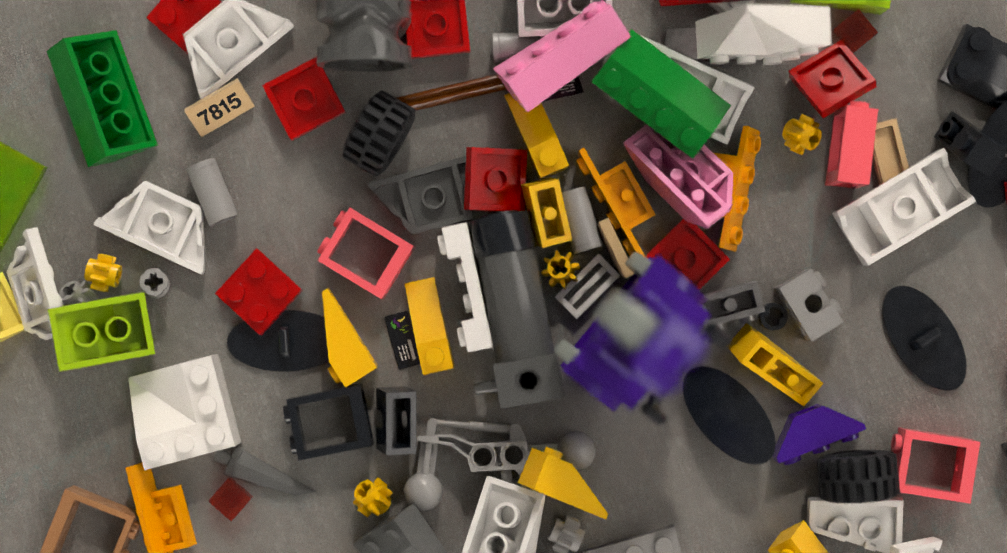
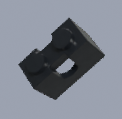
M406 386L376 388V409L382 413V427H376V449L385 455L416 454L417 391ZM403 411L407 415V426L402 425Z

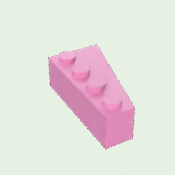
M597 1L588 5L575 18L565 22L554 31L497 65L493 70L511 96L529 112L631 36L613 7L604 1Z

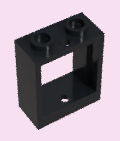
M363 383L350 385L346 388L340 387L291 397L286 400L287 405L283 406L286 424L291 423L293 436L289 437L292 454H297L298 461L370 447L375 443ZM349 395L358 440L307 450L298 405Z

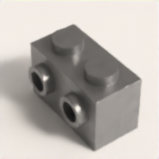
M757 281L704 294L708 300L702 307L711 316L701 328H705L711 322L724 329L727 328L726 322L738 319L739 324L757 320L756 314L765 312Z

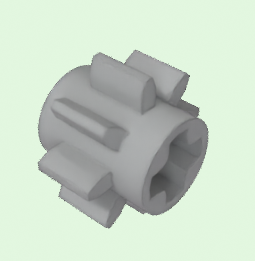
M76 280L70 281L59 291L63 306L93 301L98 296L94 293L93 289H90L91 285L86 280L81 284Z
M566 515L564 521L558 518L555 520L548 536V540L554 542L552 550L558 553H568V550L578 551L585 535V531L579 528L580 520Z

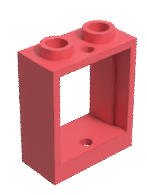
M850 101V105H845L834 112L825 185L852 189L869 185L878 109L869 108L870 103Z
M349 207L347 212L342 210L336 218L333 226L337 229L331 239L326 237L317 251L321 255L317 261L378 298L384 299L415 249V246ZM354 219L399 246L376 285L331 259Z
M898 427L897 434H894L892 437L891 451L897 455L900 493L971 504L980 442L969 438ZM912 439L958 446L951 491L905 484Z

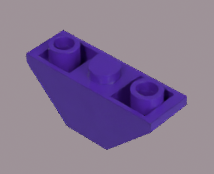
M817 403L789 414L776 443L773 459L777 463L783 462L785 466L796 463L802 459L801 455L812 451L813 454H818L830 449V443L841 440L842 443H846L859 438V432L866 430L865 424Z

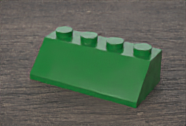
M631 29L628 32L631 37L616 48L594 77L592 83L693 159L713 134L731 107V104Z
M117 30L63 38L46 51L88 167L115 162L158 145Z

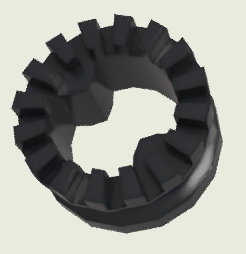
M777 303L765 304V312L758 315L761 326L772 331L783 328L788 320L786 309ZM770 308H776L781 314V317L777 319V324L774 326L769 325L765 320V316L769 315Z

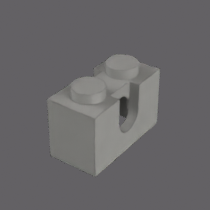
M805 269L774 288L806 341L810 342L844 323L840 317L843 311L835 298L828 299L823 291L827 287L825 280L818 271L813 272L812 269ZM811 294L816 296L819 301L818 308L813 312H809L805 307V300Z

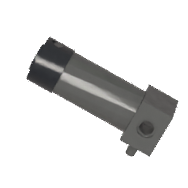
M517 210L484 215L481 216V219L470 221L469 226L473 237L475 259L478 261L496 363L493 364L495 379L474 383L475 394L482 395L498 392L501 409L564 398L565 390L559 358L554 352L530 211L518 212ZM524 372L534 373L538 379L537 385L534 387L526 386L522 381V374Z

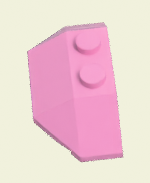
M647 124L623 142L624 147L645 181L685 221L708 229L731 210L733 172L705 145L692 159Z

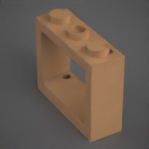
M75 485L64 490L40 553H60L80 502L126 520L113 553H131V551L127 550L131 539L135 540L141 530L136 510Z

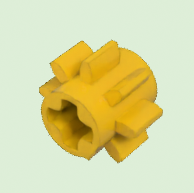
M801 114L799 120L795 118L790 119L785 124L782 132L783 139L786 140L784 145L790 147V151L803 155L805 149L814 150L819 145L822 137V132L818 129L820 124L814 122V118Z
M555 250L554 257L551 259L544 258L547 269L541 271V274L545 277L551 276L548 283L550 287H554L556 283H559L566 290L568 282L571 280L578 282L574 271L579 270L581 267L579 263H570L573 259L571 252L567 253L564 257L560 255L558 250ZM557 266H565L567 272L565 274L560 272L557 275L555 268Z
M98 254L97 259H89L85 268L84 279L92 282L90 289L109 292L110 287L116 288L119 285L122 276V265L115 264L117 257Z
M378 477L374 482L366 479L357 485L354 491L355 500L353 504L358 507V511L368 518L371 513L378 517L390 507V495L393 492Z

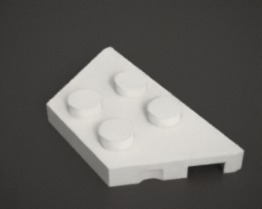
M224 0L183 34L199 98L202 99L218 90L295 27L292 22L244 0Z
M148 181L141 183L133 190V193L121 199L115 204L113 209L103 217L96 219L93 224L201 275L205 273L204 212L202 207Z
M30 228L24 230L22 234L26 242L23 246L16 248L13 262H10L7 275L24 330L31 334L36 333L40 338L48 340L53 338L48 309L63 306V301L57 293L53 280L54 272L48 263L38 228Z

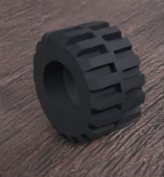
M383 90L376 93L368 101L355 121L343 147V158L375 177L383 173L405 141L415 119V109Z
M852 450L826 454L817 459L819 492L822 500L841 504L869 503L887 500L900 493L897 455L887 450Z

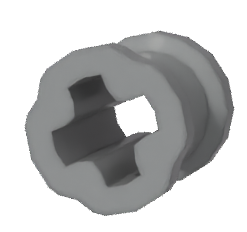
M147 269L140 277V287L148 297L158 299L168 293L170 282L167 275L160 269ZM157 276L159 281L163 282V284L158 285L156 291H153L147 285V283L152 282V277Z

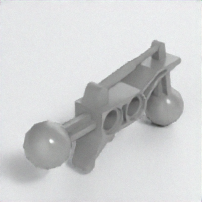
M430 418L427 423L426 435L417 436L416 441H421L417 472L406 481L404 498L408 505L414 503L419 511H429L440 503L443 488L440 480L435 476L439 444L451 445L464 455L468 460L471 472L501 470V479L503 481L530 490L533 489L519 484L518 480L513 478L512 470L515 469L521 475L532 448L544 452L545 447L563 453L561 459L573 464L576 470L579 471L586 469L592 464L596 454L595 444L587 434L573 431L565 434L558 443L528 445V440L522 427L516 423L512 425L470 421L469 423ZM437 426L466 428L471 431L510 434V441L475 443L454 433L436 434ZM511 446L519 447L523 452V459L516 464L510 463L505 456L507 448ZM479 448H486L491 452L492 460L488 465L484 466L476 462L475 453Z

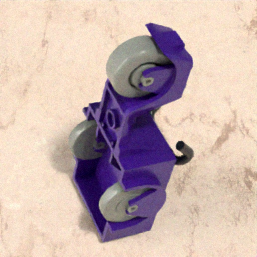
M633 252L626 261V266L634 275L628 279L619 292H613L597 310L595 321L574 346L565 339H562L554 348V352L564 360L560 365L563 368L562 371L613 412H616L622 403L632 411L649 389L653 390L648 401L641 404L640 411L652 422L661 426L667 420L666 415L660 410V404L667 394L671 395L676 391L684 380V377H682L691 365L696 366L707 353L708 349L706 347L708 345L717 344L722 348H726L730 345L731 339L714 322L709 323L705 327L706 333L702 334L698 331L711 314L702 307L708 299L689 280L659 255L655 259L651 257L647 259L640 253Z

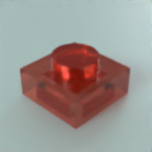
M859 9L832 30L852 53L856 52L878 33Z
M229 477L208 502L232 522L253 496L233 478Z

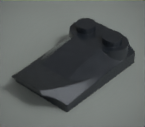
M969 24L963 25L937 81L989 107L997 109L1007 100V43L991 36L985 28L973 27Z

